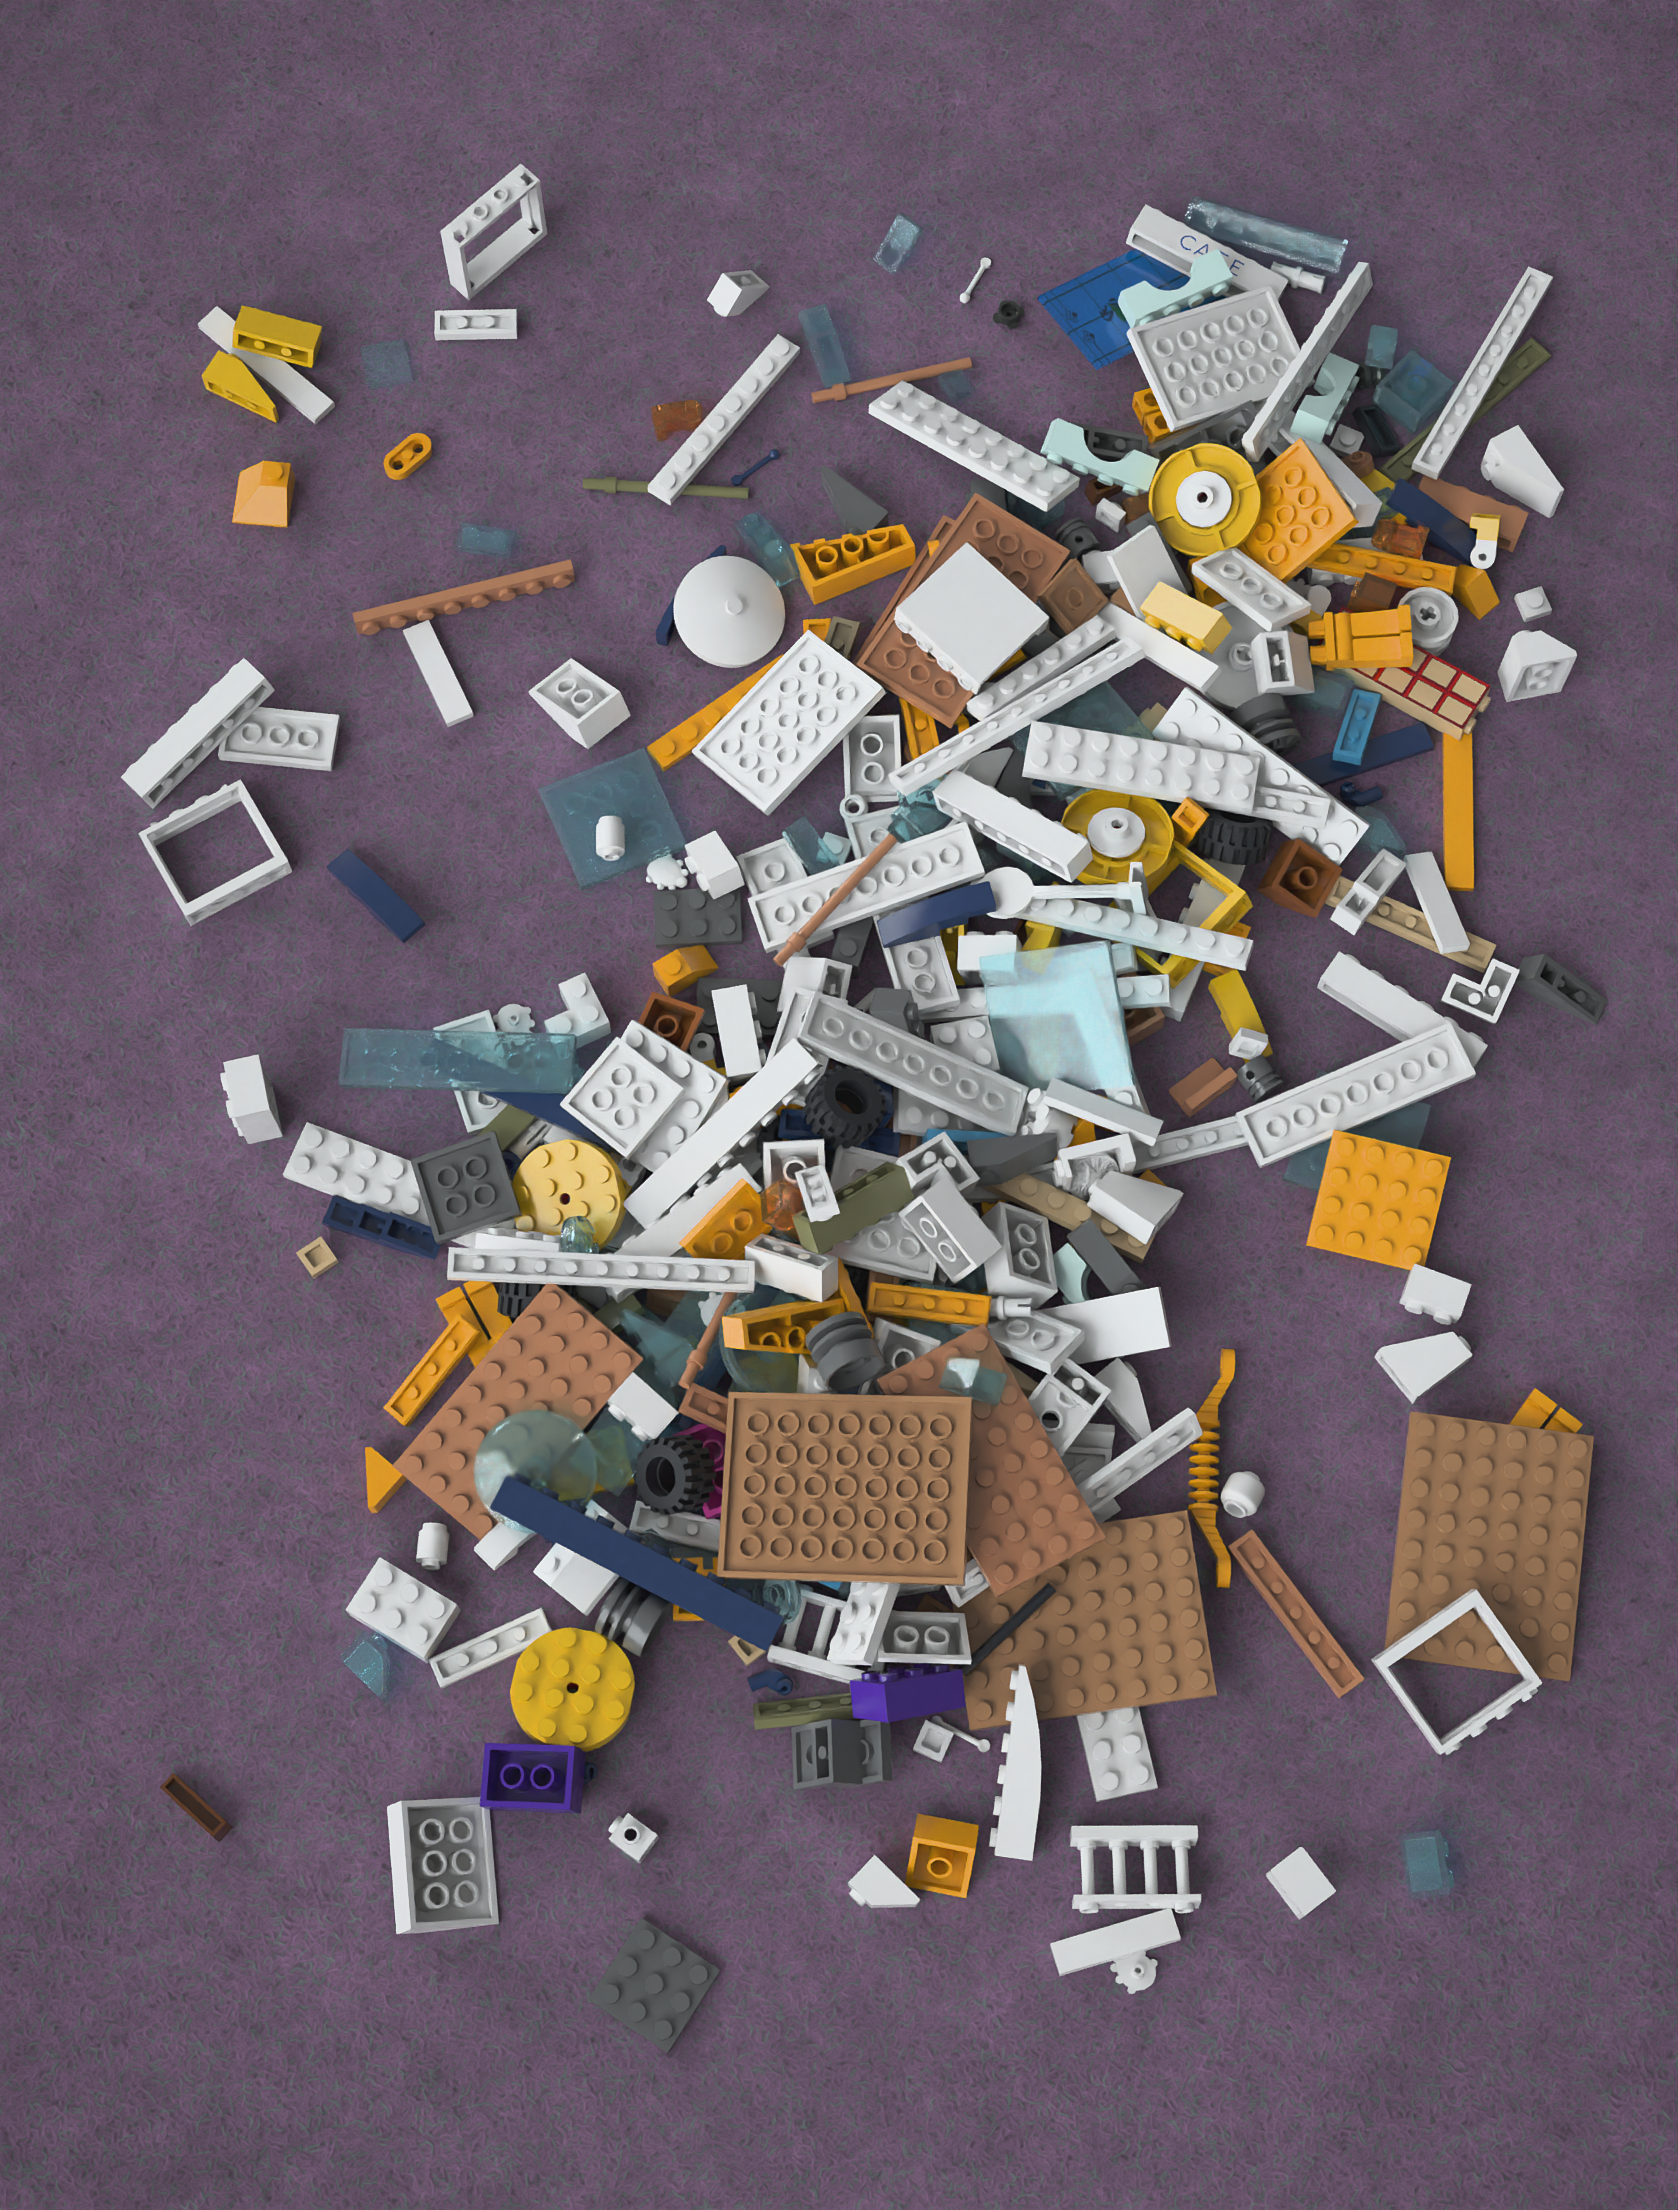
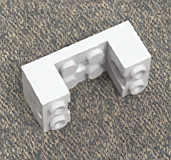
M1069 1358L1052 1374H1046L1027 1400L1060 1458L1086 1424L1091 1421L1112 1390ZM1046 1413L1055 1414L1059 1420L1058 1426L1047 1428L1042 1422V1416Z

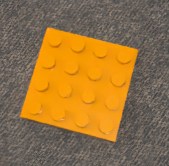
M1302 438L1298 439L1256 475L1262 493V510L1254 531L1239 546V549L1286 584L1359 523L1306 441Z
M1333 1129L1306 1245L1411 1270L1414 1264L1425 1267L1451 1157Z

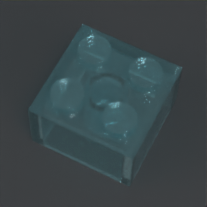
M1411 349L1379 382L1371 402L1378 405L1382 411L1414 435L1447 401L1454 382Z

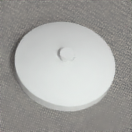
M718 556L699 563L682 580L674 599V620L679 635L695 655L716 666L738 668L759 661L776 645L785 623V606L778 586L772 577L761 567L740 557Z
M1226 601L1216 605L1213 609L1223 613L1232 629L1215 652L1211 655L1204 650L1197 652L1189 645H1187V648L1216 664L1222 671L1203 695L1218 706L1234 711L1243 703L1258 697L1251 642L1259 633L1269 631L1231 602ZM1289 624L1284 625V626H1282V627H1280V628H1278V629L1272 631V632H1277V631H1290V632H1293V630H1292V628L1290 627Z

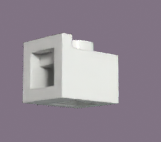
M629 1813L624 1818L619 1815L608 1830L612 1833L609 1838L610 1842L638 1863L643 1861L659 1839L655 1832L651 1831ZM628 1830H635L637 1832V1836L633 1841H628L625 1838V1833Z

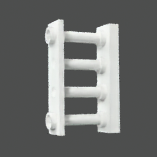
M796 1583L795 1587H793L795 1603L790 1613L783 1641L779 1642L778 1646H770L767 1656L768 1661L846 1684H850V1680L862 1678L861 1673L866 1671L855 1669L856 1665L835 1664L825 1660L824 1651L836 1610L842 1612L846 1602L814 1593L812 1587ZM806 1602L824 1607L812 1651H808L807 1655L795 1652L796 1647L794 1646ZM874 1661L872 1667L868 1668L867 1671H880V1674H884L883 1670L886 1662Z
M1071 1826L1070 1847H1077L1078 1850H1081L1082 1895L1073 1896L1072 1909H1080L1081 1913L1088 1914L1097 1913L1099 1909L1171 1908L1175 1909L1177 1913L1193 1912L1194 1908H1199L1201 1894H1190L1188 1850L1191 1846L1196 1845L1198 1826ZM1096 1846H1109V1849L1112 1850L1114 1894H1095L1093 1850L1096 1849ZM1128 1846H1140V1849L1144 1850L1145 1894L1126 1893L1125 1850L1128 1849ZM1159 1846H1172V1849L1175 1850L1177 1894H1158L1156 1850L1159 1849Z

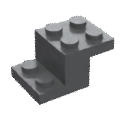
M827 1719L791 1727L794 1790H809L819 1787L858 1788L892 1781L890 1722Z

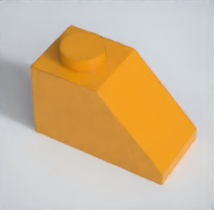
M704 945L676 949L652 963L654 976L668 997H672L697 982L698 978H704L718 969V966Z

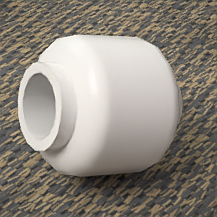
M1236 1472L1229 1476L1221 1492L1220 1499L1224 1509L1230 1515L1243 1518L1251 1516L1257 1511L1265 1495V1488L1260 1482L1259 1477L1253 1472Z

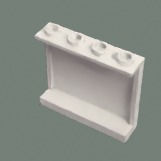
M966 542L896 608L894 620L902 632L909 633L916 639L917 645L924 652H930L937 659V663L942 669L952 672L964 689L971 690L977 695L981 685L1031 637L1035 634L1039 636L1046 629L1049 616Z

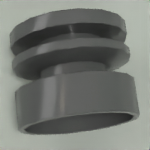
M1269 693L1255 697L1237 707L1229 715V719L1280 757L1293 751L1302 740L1299 731L1296 729L1295 722L1292 719H1288L1290 711L1280 693Z
M844 1312L831 1316L812 1328L806 1336V1346L811 1352L812 1359L818 1363V1372L828 1390L843 1391L857 1387L872 1379L884 1367L885 1360L877 1343L871 1339L872 1332L867 1326L865 1317L859 1312Z
M622 1578L604 1601L594 1631L604 1635L611 1627L608 1634V1639L614 1641L622 1632H625L626 1635L622 1647L642 1657L663 1627L673 1603L654 1593H651L644 1601L642 1600L644 1588L636 1585L632 1590L634 1583Z

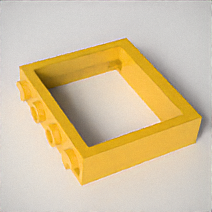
M1175 839L1166 869L1156 880L1147 885L1150 895L1180 863L1227 897L1198 927L1227 934L1253 907L1244 890ZM1115 901L1108 906L1118 909ZM1110 940L1114 944L1121 943L1119 941ZM1135 946L1137 962L1154 975L1169 974L1170 987L1172 989H1175L1200 962V960L1173 954L1163 965H1160Z

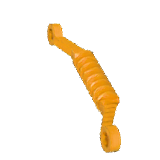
M1234 1349L1221 1350L1220 1379L1196 1414L1203 1435L1196 1439L1199 1443L1189 1446L1191 1451L1198 1453V1455L1189 1457V1462L1198 1465V1467L1190 1468L1189 1474L1197 1476L1198 1479L1188 1481L1189 1486L1197 1488V1491L1188 1493L1189 1498L1197 1500V1503L1188 1505V1511L1195 1519L1197 1526L1217 1558L1215 1583L1216 1587L1229 1588L1231 1559L1215 1527L1218 1506L1209 1503V1501L1219 1498L1217 1493L1210 1491V1489L1219 1486V1482L1210 1479L1212 1476L1219 1475L1218 1469L1210 1467V1465L1219 1463V1458L1211 1456L1210 1453L1220 1450L1218 1445L1211 1444V1441L1220 1439V1435L1211 1432V1429L1220 1427L1218 1405L1234 1378Z

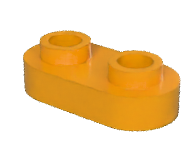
M422 433L411 434L389 452L383 462L387 476L394 480L405 479L431 457L433 451L429 437ZM416 448H423V451L420 453L414 452ZM396 465L403 466V468L400 470L394 469Z

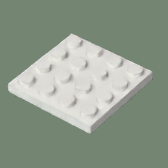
M631 1020L621 1040L685 1090L684 1095L631 1157V1159L654 1173L706 1123L730 1080L641 1023Z
M839 1145L835 1151L829 1180L833 1192L837 1191L885 1162L895 1164L899 1158L853 1146L849 1149H843L842 1145ZM930 1183L913 1193L914 1199L904 1204V1208L932 1187ZM903 1209L887 1214L881 1218L879 1223L863 1228L857 1232L855 1237L839 1242L833 1246L831 1251L825 1253L837 1258L840 1257L843 1264L929 1285L933 1281L936 1260L898 1214Z

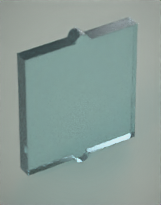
M404 339L390 342L380 341L379 344L360 347L369 390L385 387L392 389L395 385L413 382Z

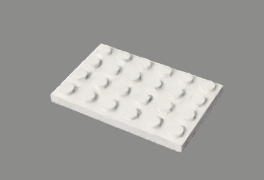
M1271 285L1130 328L1126 333L1171 432L1203 422L1249 400H1252L1254 405L1266 401L1278 386L1279 380L1283 378L1289 369L1291 362L1295 360L1301 351ZM1314 378L1311 379L1307 387L1312 386L1315 382Z
M808 630L692 750V753L758 809L769 816L886 692L881 685Z

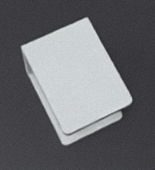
M1299 1847L1266 1874V1877L1299 1920L1336 1892L1303 1847Z

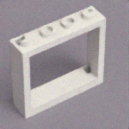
M519 164L440 231L450 284L468 300L473 298L547 235L540 180L522 164ZM520 201L522 218L467 264L464 247ZM536 228L538 232L533 234L530 230ZM462 235L465 239L459 243L457 239Z
M241 779L229 786L223 785L219 791L210 796L200 797L193 805L185 809L175 810L168 818L159 823H151V827L138 833L190 926L292 872L286 856ZM242 801L274 858L187 903L155 846Z
M1477 1589L1469 1590L1371 1659L1435 1752L1440 1755L1444 1752L1448 1755L1452 1751L1458 1750L1462 1746L1460 1742L1469 1734L1475 1737L1488 1728L1485 1724L1495 1716L1498 1720L1505 1717L1513 1710L1512 1704L1519 1699H1522L1523 1702L1532 1698V1695L1538 1692L1536 1687L1542 1684L1537 1674ZM1474 1607L1524 1680L1439 1739L1389 1666Z

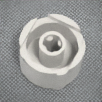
M1035 1088L1031 1090L1025 1099L1015 1136L1056 1132L1058 1156L1059 1150L1067 1148L1072 1141L1074 1135L1070 1132L1073 1124L1077 1126L1078 1117L1042 1103L1046 1091Z

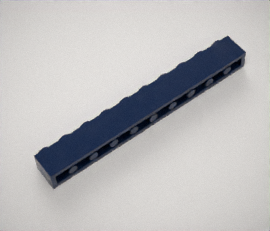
M518 1472L515 1473L514 1477L510 1474L506 1475L490 1509L767 1652L784 1619V1616L779 1614L781 1608L764 1600L762 1605L751 1600L753 1596L751 1592L739 1586L736 1587L735 1591L724 1586L725 1579L717 1577L712 1572H709L707 1576L697 1572L698 1565L685 1558H681L680 1562L668 1557L671 1551L655 1543L651 1548L641 1543L643 1537L628 1529H626L625 1533L614 1529L615 1522L601 1515H598L597 1519L585 1514L588 1508L572 1500L569 1505L558 1500L560 1494L545 1486L540 1491L531 1486L532 1479Z

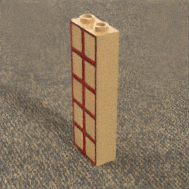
M1342 606L1338 613L1354 614L1355 612ZM1321 638L1316 646L1324 645V638ZM1414 644L1412 667H1335L1334 670L1330 671L1365 691L1381 694V700L1436 730L1449 734L1459 741L1464 733L1469 735L1477 723L1475 716L1479 711L1484 713L1491 701V698L1488 697L1491 687L1489 684Z

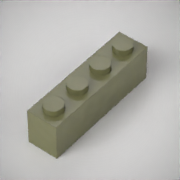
M885 1162L833 1192L840 1214L833 1215L832 1218L826 1221L816 1220L810 1222L805 1208L793 1215L792 1219L802 1248L817 1254H824L831 1251L833 1246L839 1242L855 1237L857 1232L863 1228L879 1223L881 1218L887 1214L903 1209L904 1204L913 1200L914 1197L904 1167Z

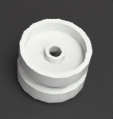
M1419 587L1409 591L1400 600L1398 606L1410 605L1413 644L1438 656L1449 646L1458 622V609L1453 599L1445 592L1432 587Z

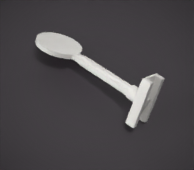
M1131 862L1129 882H1118V884L1034 886L1027 873L1012 867L997 868L987 873L979 882H990L996 903V911L986 914L993 918L1007 919L1016 917L1025 912L1033 899L1108 897L1131 899L1134 913L1147 916L1145 899H1148L1149 893L1142 862Z

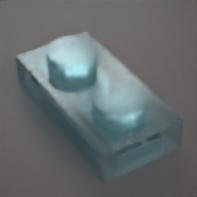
M461 522L455 549L459 552L510 560L516 533L512 530Z

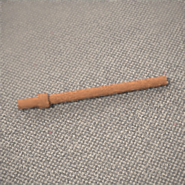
M970 357L852 384L844 385L839 383L832 385L830 389L812 392L811 397L813 403L831 399L840 401L846 399V396L897 385L902 380L907 383L972 368V362Z
M889 833L797 933L794 932L786 940L787 944L773 958V961L779 967H782L796 951L800 952L807 944L806 940L898 842L892 834Z
M725 1292L696 1350L691 1351L686 1361L688 1365L679 1381V1385L683 1388L689 1389L698 1371L703 1370L708 1360L707 1353L722 1326V1316H727L738 1292Z

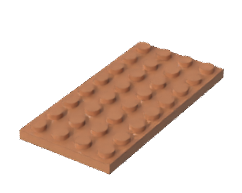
M975 492L896 608L966 542L1034 604L1039 600L1036 596L1055 577L1068 558L1070 550ZM895 608L857 662L856 667L878 684L952 729L966 708V703L975 694L971 690L964 689L952 672L942 669L937 663V659L930 652H924L917 645L915 638L909 633L902 632L897 627L894 620Z
M546 1284L392 1466L479 1540H482L500 1521L508 1519L490 1509L506 1475L510 1474L514 1477L515 1473L518 1472L532 1479L531 1486L535 1487L644 1357L559 1285Z
M984 1323L877 1379L876 1383L883 1395L972 1397L974 1399L967 1546L996 1598L1106 1538Z

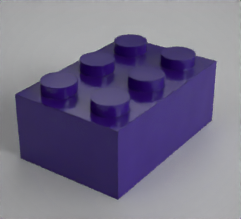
M913 1663V1668L906 1669V1666H893L887 1668L888 1673L880 1674V1671H867L861 1673L862 1678L850 1680L853 1718L889 1723L966 1707L962 1669L950 1668L949 1664Z
M485 1743L480 1807L494 1811L581 1814L586 1752L577 1746Z

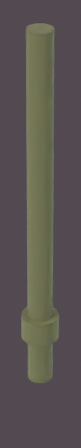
M605 476V479L583 478V489L604 490L605 493L616 494V491L650 493L648 492L650 482L617 480V477ZM688 484L680 495L748 499L749 488Z

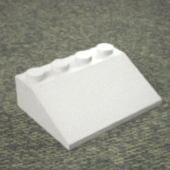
M480 1797L407 1800L388 1806L396 1934L424 1933L499 1924L490 1810L480 1807Z

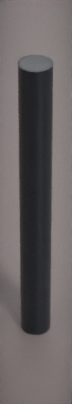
M1049 1583L1043 1586L971 1654V1664H961L958 1669H962V1673L965 1676L970 1674L1041 1607L1056 1590Z

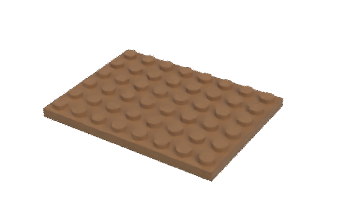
M729 1392L717 1577L727 1579L965 1586L974 1399L972 1397Z
M1412 1411L1409 1413L1384 1650L1469 1590L1477 1589L1539 1678L1570 1681L1594 1436ZM1474 1607L1401 1658L1521 1675Z
M1187 1510L1098 1523L1106 1537L1103 1541L997 1598L990 1586H988L959 1608L952 1602L953 1613H965L970 1653L972 1654L1043 1586L1049 1583L1056 1590L1041 1607L967 1676L963 1674L970 1731L1011 1725V1721H1006L1008 1702H1014L1015 1690L1010 1689L1012 1670L1018 1671L1019 1664L1026 1666L1035 1703L1037 1722L1217 1696ZM968 1546L966 1564L974 1559Z

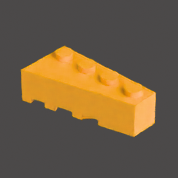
M904 524L867 530V534L862 535L845 534L840 539L825 541V538L813 540L814 543L801 546L800 543L790 544L792 564L814 605L912 566L916 560L915 545Z
M829 1296L822 1303L804 1299L722 1316L725 1347L811 1354L805 1343L807 1334L820 1322L831 1316L844 1313V1298Z

